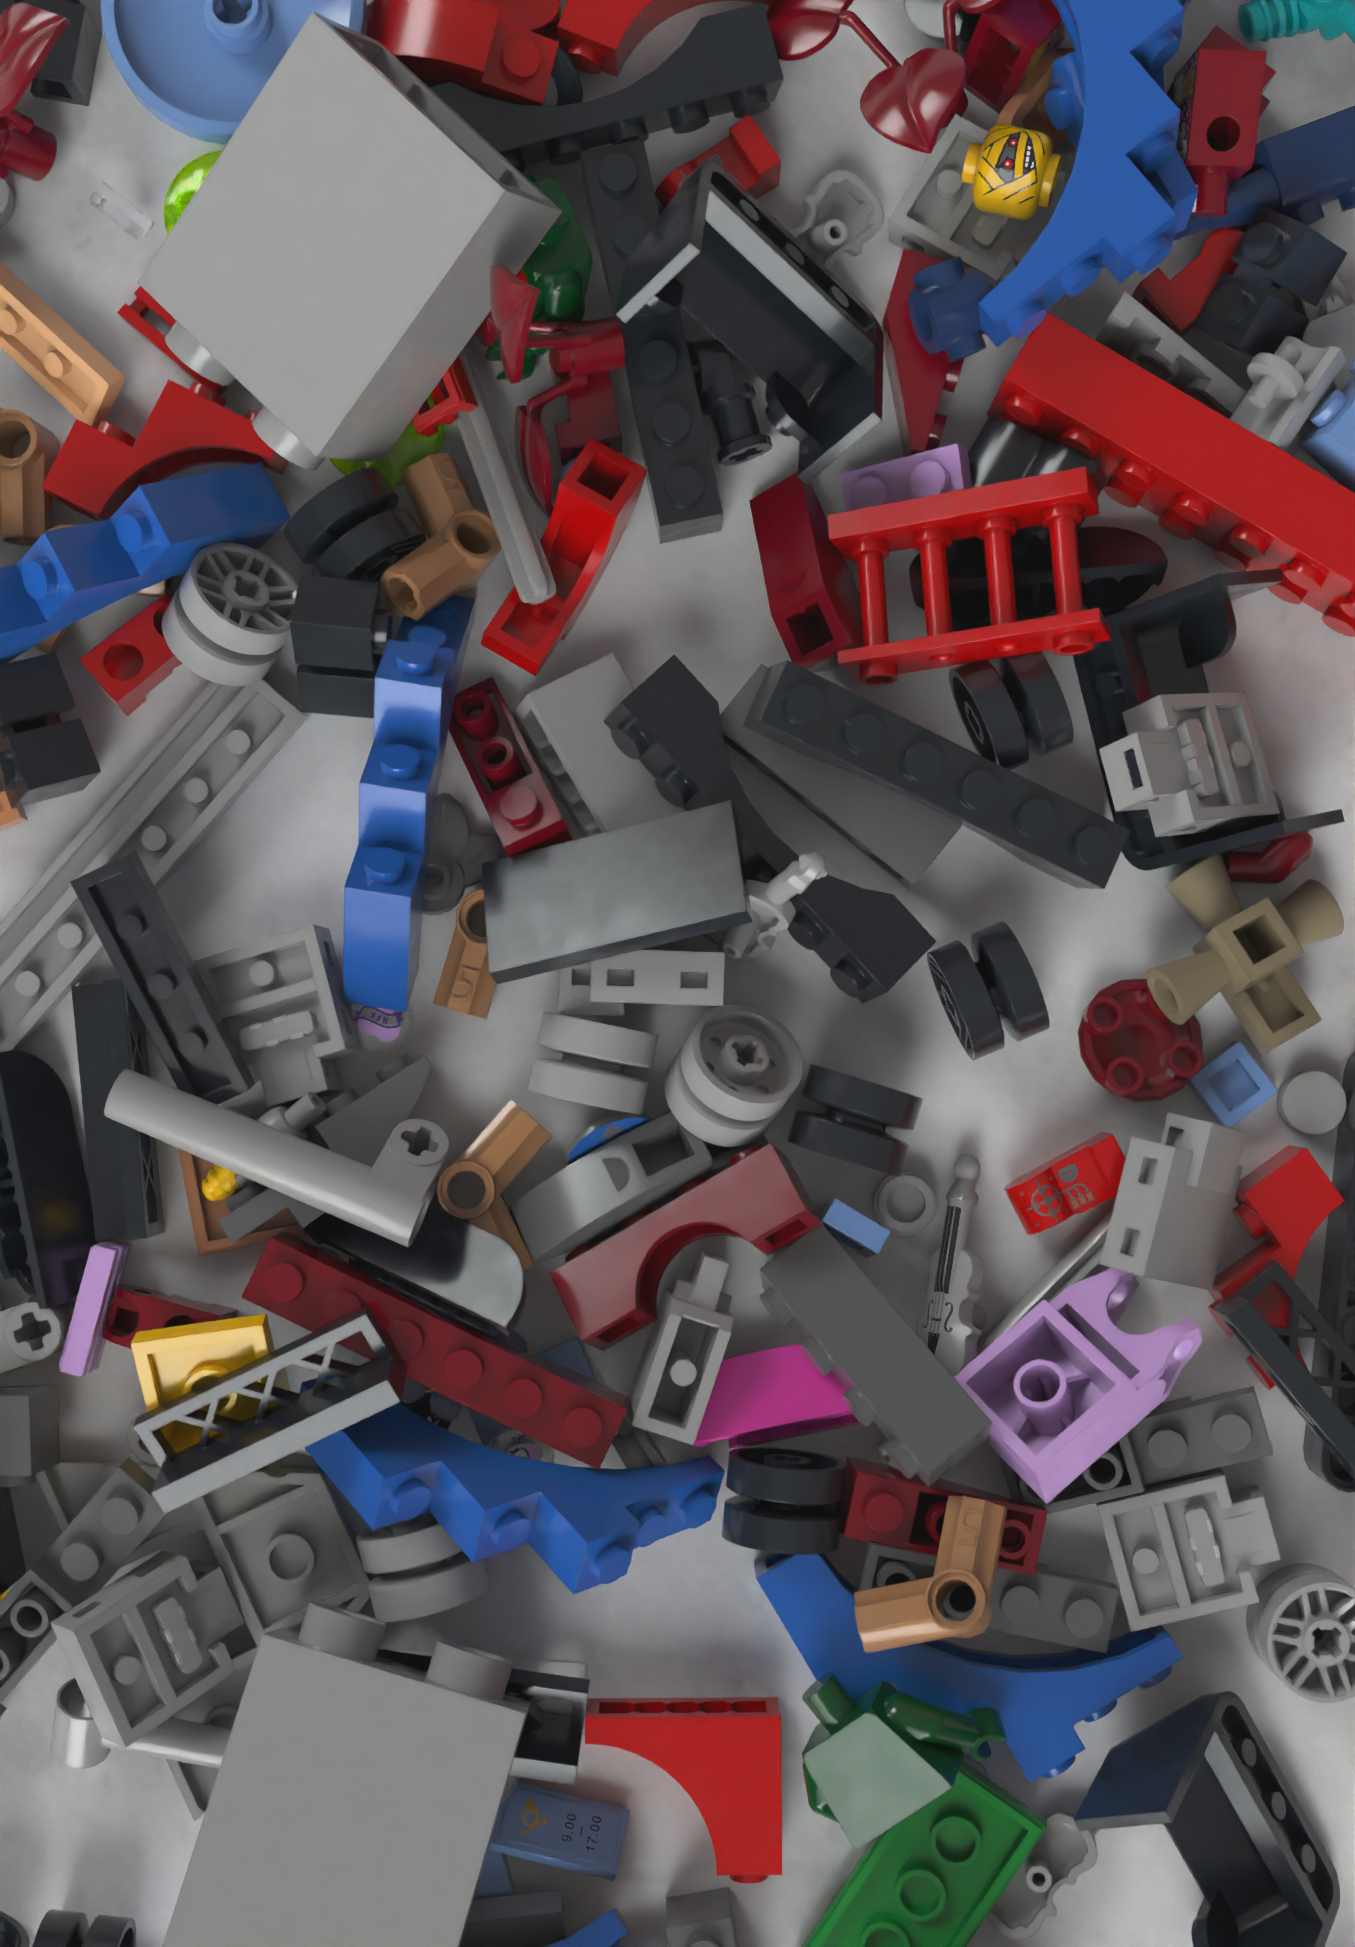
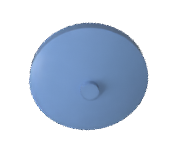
M101 0L102 26L109 52L126 85L138 101L156 118L174 130L202 141L227 145L312 12L366 35L367 31L366 0Z

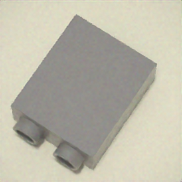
M312 12L137 283L176 320L167 333L165 342L184 364L206 379L220 385H231L236 378L264 405L253 420L252 425L258 436L280 456L307 470H317L325 458L381 462L491 311V266L503 264L516 276L559 217L562 210L379 41Z
M313 1601L309 1602L300 1632L281 1627L262 1634L162 1947H460L531 1704L529 1701L505 1694L514 1662L480 1649L445 1640H437L428 1671L377 1656L386 1623L354 1611Z

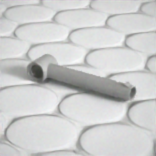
M74 1678L63 1684L57 1693L51 1752L59 1763L75 1769H85L100 1764L107 1758L111 1749L219 1769L232 1729L170 1717L130 1746L124 1748L101 1737L78 1683Z

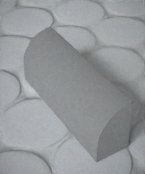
M613 652L528 693L512 713L582 837L686 812L682 807H676L669 803L661 795L655 784L656 778L638 759L629 758L616 746L611 736V729L603 722L620 702L635 690Z

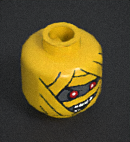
M997 124L988 131L983 144L971 142L964 163L962 182L973 184L972 199L975 207L983 212L1018 220L1032 218L1039 207L1048 209L1054 196L1062 163V155L1053 153V142L1050 136L1038 131L1006 124Z

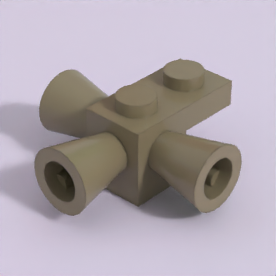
M1216 854L1188 869L1165 887L1209 932L1192 948L1195 952L1194 955L1147 970V983L1152 997L1169 1020L1177 1025L1184 1024L1217 993L1221 992L1261 1056L1322 1020L1287 965L1304 952L1303 946L1338 936L1344 930V919L1340 907L1324 885L1316 880L1308 879L1276 908L1269 897L1243 910L1221 854Z

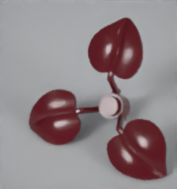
M775 0L766 11V16L779 60L796 61L807 58L829 44L837 34L840 24L849 26L887 67V69L879 72L869 81L862 93L860 109L865 120L876 132L890 141L915 151L931 154L940 129L948 127L955 114L962 117L968 107V98L964 91L968 79V69L964 59L957 50L956 13L960 7L967 13H981L1002 0H947L942 8L945 49H922L911 57L906 58L903 66L853 11L847 10L854 0Z
M14 3L7 7L0 15V178L4 180L7 179L10 170L34 181L42 180L51 170L57 153L55 135L35 125L33 119L19 113L14 107L24 95L64 30L71 23L56 13L27 3Z
M496 264L492 265L490 270L491 311L475 331L480 343L484 347L493 346L496 331V334L500 337L502 365L511 384L520 383L526 348L550 347L551 358L556 372L567 371L569 375L565 380L529 399L527 407L525 405L517 406L515 414V451L521 477L535 504L550 518L553 511L549 444L540 421L542 410L546 404L572 389L588 387L587 375L622 369L625 361L623 336L620 325L614 316L574 322V320L564 322L532 320L540 289L518 279L507 266ZM529 332H533V333H544V334H550V335H528V334H529Z

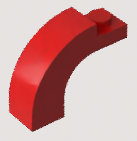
M374 0L367 6L366 36L384 45L423 83L453 82L462 87L517 105H543L559 41L498 20L501 9L473 0Z
M591 437L559 484L551 517L540 540L556 584V594L540 604L531 605L520 600L517 589L514 586L484 630L481 640L483 647L537 676L560 639L564 641L606 570L634 511L648 469Z

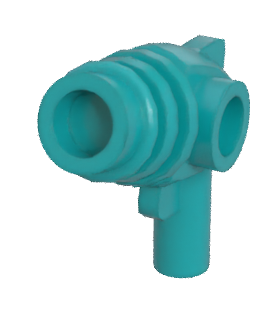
M1250 0V2L1240 5L1238 9L1239 27L1244 39L1248 43L1258 40L1268 42L1271 37L1275 39L1282 38L1283 36L1287 38L1294 37L1297 33L1304 34L1319 29L1324 40H1334L1343 33H1346L1355 44V0Z

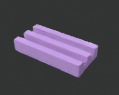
M110 1239L95 1244L90 1248L59 1367H61L60 1372L83 1377L86 1373L92 1372L93 1369L99 1368L106 1339L101 1336L114 1287L116 1284L122 1283L132 1245Z

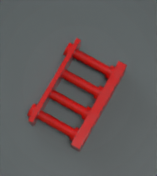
M1086 466L827 515L829 540L847 560L851 559L858 564L864 647L837 651L838 664L855 681H860L863 685L883 686L898 681V674L1053 650L1058 655H1077L1092 650L1094 643L1111 640L1110 626L1100 609H1083L1076 525L1082 521L1083 517L1099 515L1097 488ZM1042 525L1049 529L1057 615L1018 621L1010 537L1016 534V529ZM978 537L984 540L991 626L953 632L946 549L952 545V541ZM914 548L920 551L927 636L889 643L883 560L889 557V552Z

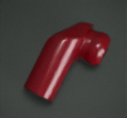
M1309 831L1274 840L1262 852L1230 851L1224 853L1223 861L1232 883L1278 884L1283 882L1310 857L1313 848V838L1308 834Z

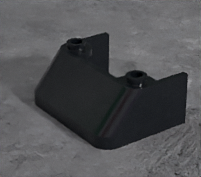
M704 161L684 181L625 264L615 315L626 323L641 308L647 312L655 310L661 314L669 315L679 305L683 307L766 383L765 398L768 404L765 408L766 416L779 433L787 437L792 435L800 442L797 477L805 484H808L882 421L883 331L870 309L731 175L714 162Z
M1281 569L1218 573L1107 616L1105 619L1110 626L1111 640L1094 643L1092 650L1073 655L1113 820L1115 823L1131 830L1123 846L1122 853L1132 866L1140 870L1149 871L1345 822L1342 809L1286 820L1281 799L1273 789L1280 812L1278 815L1237 830L1155 837L1148 809L1115 812L1099 752L1100 748L1128 736L1123 712L1158 695L1209 693L1202 665L1225 656L1232 648L1236 638L1237 626L1231 601L1283 582Z
M1231 1691L1201 1695L1110 1749L1073 1821L1079 1831L1163 1824L1204 1895L1191 1929L1194 1947H1325L1340 1905V1885L1336 1869L1238 1695Z

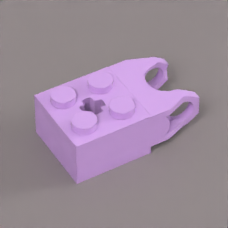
M1110 1267L1102 1273L1070 1284L1049 1303L1043 1299L954 1376L955 1380L992 1422L990 1435L986 1442L1046 1504L1169 1396L1182 1367L1190 1360L1202 1343L1200 1327L1190 1318L1172 1325L1162 1326L1152 1333L1142 1335L1125 1333L1115 1327L1116 1322L1124 1313L1127 1302L1139 1287L1135 1274Z

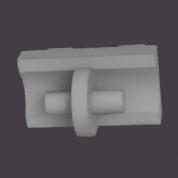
M1286 336L1274 354L1263 352L1256 354L1247 367L1248 376L1254 384L1230 420L1295 457L1301 448L1298 444L1301 441L1299 430L1314 408L1328 394L1337 389L1333 380L1347 361L1342 349L1334 346L1317 348L1295 337Z

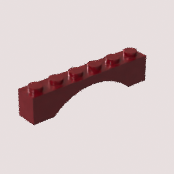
M285 1231L269 1238L241 1298L312 1332L369 1306L408 1370L407 1378L598 1470L628 1409V1396L572 1369L519 1351L462 1326L386 1287L343 1259ZM361 1331L336 1343L370 1360L377 1357Z

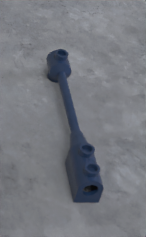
M1355 106L1264 139L1255 147L1252 168L1243 174L1242 178L1229 184L1226 216H1190L1186 229L1174 234L1173 241L1207 228L1214 230L1250 224L1261 205L1308 226L1325 218L1321 205L1338 199L1342 212L1354 209ZM961 256L937 263L912 276L916 289L912 290L909 294L908 309L912 327L922 347L929 354L945 350L950 363L987 348L982 336L985 335V332L981 329L978 303L1005 277L989 282L979 270L975 268L966 270Z

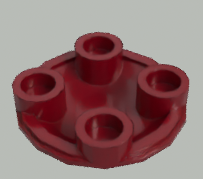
M1147 979L1120 980L1100 990L1083 1011L1077 1032L1080 1057L1092 1078L1112 1095L1133 1102L1161 1101L1182 1090L1203 1066L1202 1036L1200 1023L1196 1016L1193 1015L1182 1025H1177L1169 1020L1153 999Z

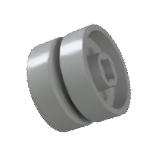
M236 543L209 545L196 554L164 612L162 631L165 641L172 653L182 664L209 681L228 686H246L256 683L268 673L284 644L291 636L290 619L298 586L292 576L278 562L254 548Z
M742 1004L716 1006L706 1011L697 1020L683 1046L669 1066L664 1080V1093L667 1104L677 1121L699 1139L723 1147L748 1145L764 1135L799 1085L803 1074L801 1051L788 1029L768 1013Z
M544 1011L537 1043L540 1046L563 1053L562 1060L534 1059L527 1091L580 1104L642 1114L649 1083L644 1079L624 1073L625 1066L652 1067L659 1035Z
M430 1512L376 1530L368 1527L356 1536L364 1571L379 1574L369 1582L368 1590L375 1618L381 1622L405 1621L436 1614L469 1602L485 1593L491 1587L485 1558L472 1562Z
M1298 1563L1275 1570L1263 1579L1256 1588L1259 1603L1248 1605L1247 1633L1255 1653L1286 1687L1305 1699L1320 1703H1335L1354 1697L1355 1588L1333 1571L1315 1564ZM1316 1628H1318L1319 1630L1314 1635H1312L1311 1633Z

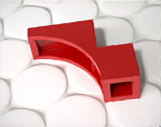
M168 379L137 441L127 432L108 422L101 421L96 429L76 419L41 488L58 503L94 521L110 519L140 485L160 482L170 475L187 468L219 462L243 464L261 462L265 469L283 475L290 461L271 449L254 430L252 422L259 412L248 410L246 416L243 417L225 408L227 400L211 388L192 381L189 389Z
M1288 1145L1239 1181L1235 1200L1239 1205L1234 1207L1232 1212L1239 1224L1252 1239L1257 1240L1262 1237L1265 1241L1215 1276L1213 1288L1208 1290L1215 1300L1208 1306V1309L1216 1322L1231 1338L1234 1335L1212 1309L1271 1259L1277 1261L1294 1281L1298 1264L1310 1238L1324 1219L1345 1201L1307 1148ZM1272 1282L1250 1302L1269 1325L1285 1326L1288 1299L1277 1285ZM1278 1335L1284 1342L1285 1335ZM1297 1343V1344H1296V1356H1295V1357L1300 1361V1363H1301V1364L1305 1367V1369L1310 1373V1371L1308 1370V1368H1307V1366H1306V1364H1305V1362H1304V1359H1303V1357H1302V1355H1301V1353H1300V1350H1299V1347H1298V1343ZM1250 1355L1245 1358L1248 1366L1259 1381L1268 1390L1274 1388L1275 1384Z

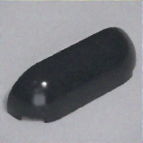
M1080 527L1078 530L1077 543L1084 610L1099 608L1105 618L1128 609L1127 606L1144 595L1153 584L1159 586L1162 583L1167 570L1168 559L1163 549L1150 538L1131 530L1116 527ZM1015 534L1010 539L1017 620L1023 621L1057 615L1050 543L1047 548H1039L1029 544ZM972 537L952 541V545L946 549L953 631L957 632L991 626L984 540ZM919 553L909 567V580L916 605L925 611L921 557Z
M4 1051L0 1052V1271L4 1279L14 1277L17 1279L20 1286L30 1296L28 1302L38 1303L39 1309H48L62 1305L78 1295L90 1248L98 1244V1240L95 1241L93 1211L68 1092L58 1074L42 1059L27 1052Z
M430 1205L421 1227L409 1248L326 1212L302 1228L317 1244L325 1243L346 1255L354 1257L355 1259L351 1264L353 1267L386 1287L486 1336L495 1338L498 1332L501 1331L509 1337L523 1313L527 1290L526 1279L521 1262L514 1250L499 1237Z

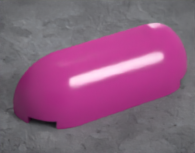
M802 1343L738 1355L722 1361L693 1446L702 1448L709 1445V1442L728 1439L729 1449L741 1448L860 1425L861 1423L842 1399V1394L847 1391L844 1385L832 1371L825 1376L821 1375L803 1353L800 1347Z

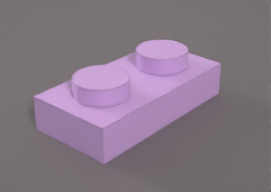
M959 443L841 473L846 511L973 488L967 447Z

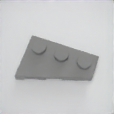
M1126 291L1095 339L1228 419L1231 418L1249 391L1238 386Z

